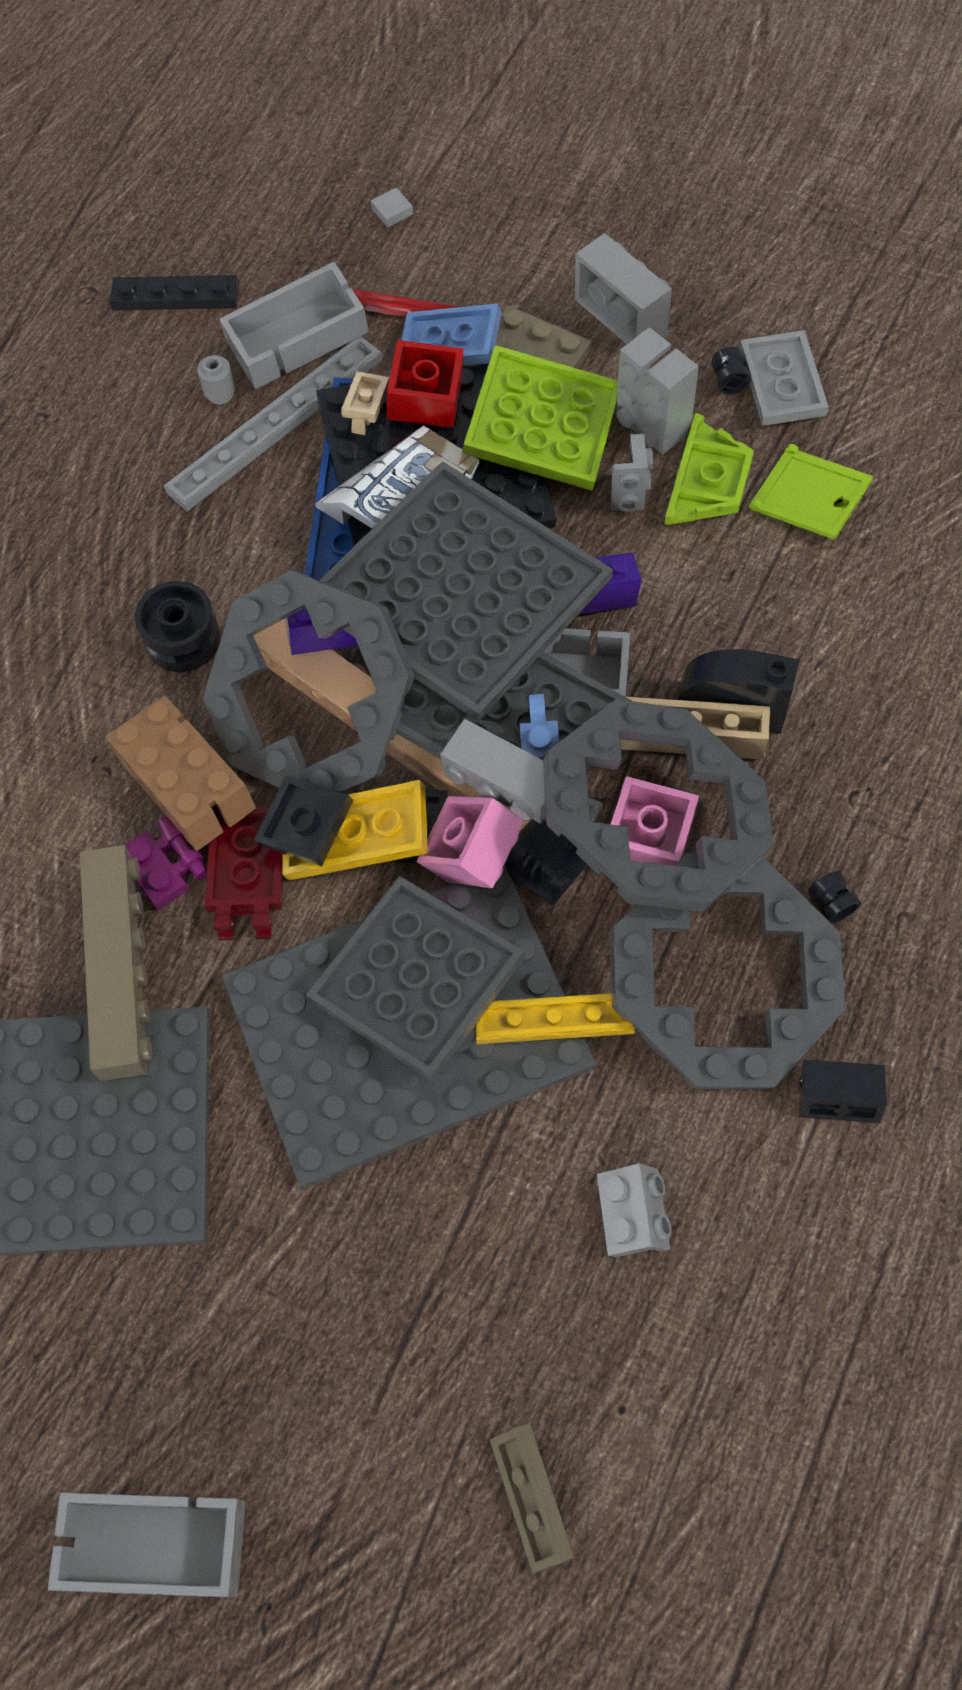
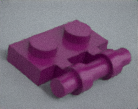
M168 817L162 818L157 823L158 828L163 833L162 837L154 841L148 831H145L125 844L131 857H137L139 862L140 880L136 881L158 911L189 890L182 878L190 873L197 880L207 876V868L203 864L204 857L199 851L196 852L195 849L191 848L184 836ZM174 848L180 856V860L172 865L165 854Z

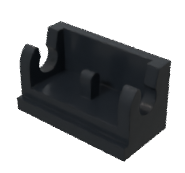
M803 1060L802 1077L799 1078V1117L870 1123L881 1122L887 1106L885 1065Z

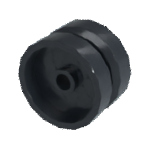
M165 582L148 590L139 600L135 611L136 628L143 640L148 655L156 665L167 671L187 672L205 665L217 653L221 640L220 628L214 615L211 601L202 589L189 582Z

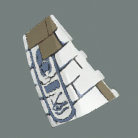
M422 426L319 500L315 505L316 508L343 525L350 516H353L373 529L442 461L472 479L479 464V459L462 453L461 448Z

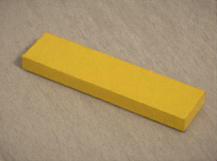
M612 993L493 1001L475 1025L477 1044L635 1034V1027L627 1019L624 1020L612 1008Z

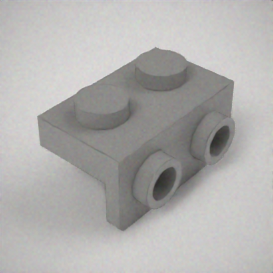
M644 434L630 436L629 463L614 464L612 466L611 511L631 512L644 509L646 490L651 489L650 469L653 468L652 448H646Z
M639 1163L598 1173L597 1180L608 1256L620 1257L647 1250L661 1252L670 1250L671 1224L665 1215L663 1203L665 1184L658 1169Z

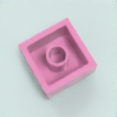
M626 776L611 824L628 827L630 860L674 866L684 856L696 815L699 795Z
M448 796L427 839L428 854L419 855L417 863L448 883L493 888L503 872V865L511 848L518 840L519 831L524 820L517 817L512 811L493 798Z

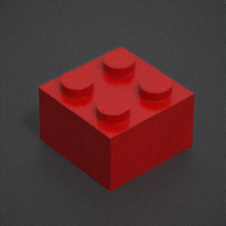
M397 340L387 390V419L454 428L463 376L464 348Z

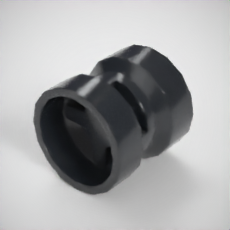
M725 347L714 354L711 364L713 371L717 374L716 381L720 392L730 395L739 393L747 388L751 378L747 367H745V358L742 350L738 347Z
M835 871L822 877L808 890L813 900L821 903L824 908L823 915L831 924L847 918L862 904L854 892H849L846 887L847 880L840 871Z

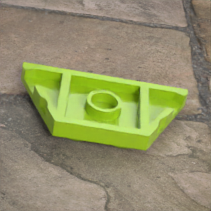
M695 413L666 512L665 524L667 525L739 512L754 450L742 442L735 441L722 428L718 431L714 430L704 423L705 417L698 413Z

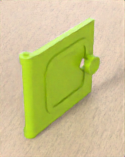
M789 444L750 502L749 508L754 512L765 514L835 540L873 481V476L799 451L795 444ZM843 499V502H840L834 506V503L837 500Z

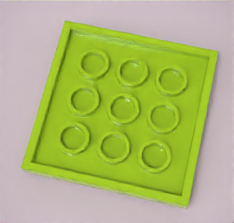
M495 345L462 453L593 491L617 401L618 380Z

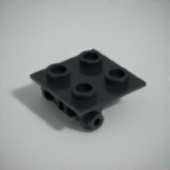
M533 819L530 820L519 833L518 840L511 848L504 863L510 877L552 906L556 904L588 865L576 854L578 848L563 834L558 837L547 826V820L545 819L542 820L541 824Z

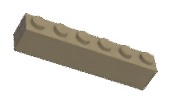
M125 845L80 851L90 1070L99 1081L146 1075L147 1061L152 1060V1045L150 1038L145 1037L144 1023L150 1022V1012L147 1000L142 999V987L147 986V971L145 964L140 963L139 953L140 950L145 949L144 933L142 927H138L137 915H142L143 913L141 895L135 891V880H140L139 862L137 857H131Z

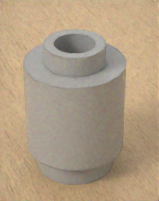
M217 355L204 358L197 367L204 396L210 402L217 405L229 402L235 391L229 362L224 357Z

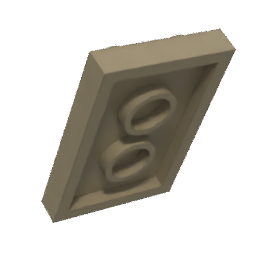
M507 306L501 314L496 341L497 346L579 369L592 350L591 340L511 306Z

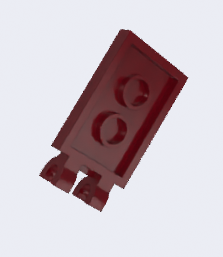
M271 805L256 806V809L230 828L225 823L219 809L212 808L223 833L209 842L205 908L207 913L216 912L214 929L218 931L219 941L234 940V917L253 916L252 927L256 929V939H272L271 910H282L284 876L282 875V854L260 847L254 841Z

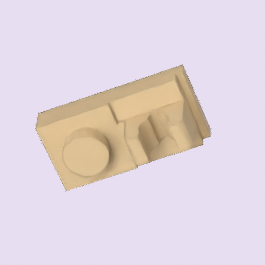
M356 371L341 410L342 417L352 419L351 433L365 435L366 425H369L370 422H376L387 394L389 377Z

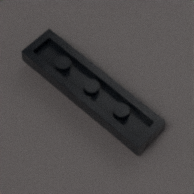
M237 275L113 277L110 304L112 310L237 308L239 282Z

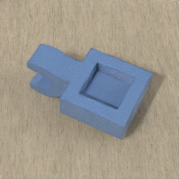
M544 694L529 695L531 723H520L521 749L543 760L547 751L559 743L558 722L546 721Z

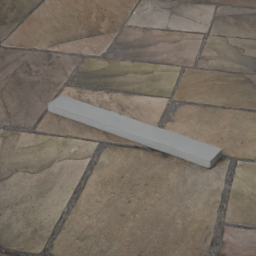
M362 336L352 340L164 485L166 493L182 508L189 511L319 410L316 390L333 387L334 377L354 378L356 371L368 372L382 361L381 352Z

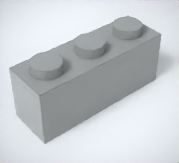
M464 719L440 754L442 771H444L445 776L456 784L463 785L466 783L477 789L478 794L482 797L493 798L507 805L517 817L523 820H530L531 818L541 824L546 816L543 760Z

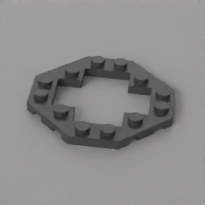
M290 570L232 602L203 700L231 766L280 788L287 775L344 793L382 775L387 761L384 758L390 740H394L403 713L400 710L406 692L411 690L415 675L386 606L358 597L354 593L314 579L300 571ZM304 608L308 611L318 638H327L351 626L377 689L376 693L347 707L361 742L309 767L305 763L295 736L285 737L264 747L239 686V683L267 669L253 635Z
M615 699L549 749L543 759L547 826L558 837L563 834L578 848L576 854L598 875L603 872L618 887L616 892L627 903L704 912L774 846L765 780L687 709ZM620 739L685 748L689 780L724 784L731 840L701 836L696 843L699 869L631 861L627 826L590 822L586 766L617 770L622 761Z
M686 853L674 866L699 869L697 853ZM763 857L721 895L759 896L761 934L798 935L802 1009L770 1008L765 1010L767 1048L695 1047L694 1007L655 1006L652 931L687 932L690 929V910L636 904L610 930L612 1008L624 1020L627 1019L642 1034L641 1038L663 1060L666 1059L681 1074L680 1077L692 1089L774 1088L845 1011L840 932Z

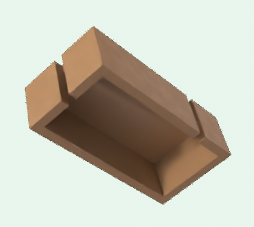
M165 695L105 736L120 763L178 828L196 852L223 833L211 808L212 806L217 805L229 828L256 809L244 782L190 722L184 719L180 711Z

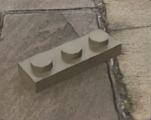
M531 1425L518 1426L490 1439L532 1574L573 1559L574 1555Z

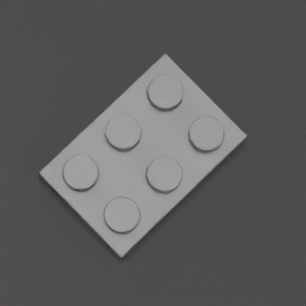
M805 330L741 340L740 349L744 354L745 367L749 371L751 378L750 387L762 426L827 416L828 403Z

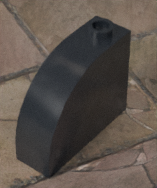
M725 649L702 654L690 661L684 669L677 700L770 706L769 732L781 734L793 691L799 659L745 649Z

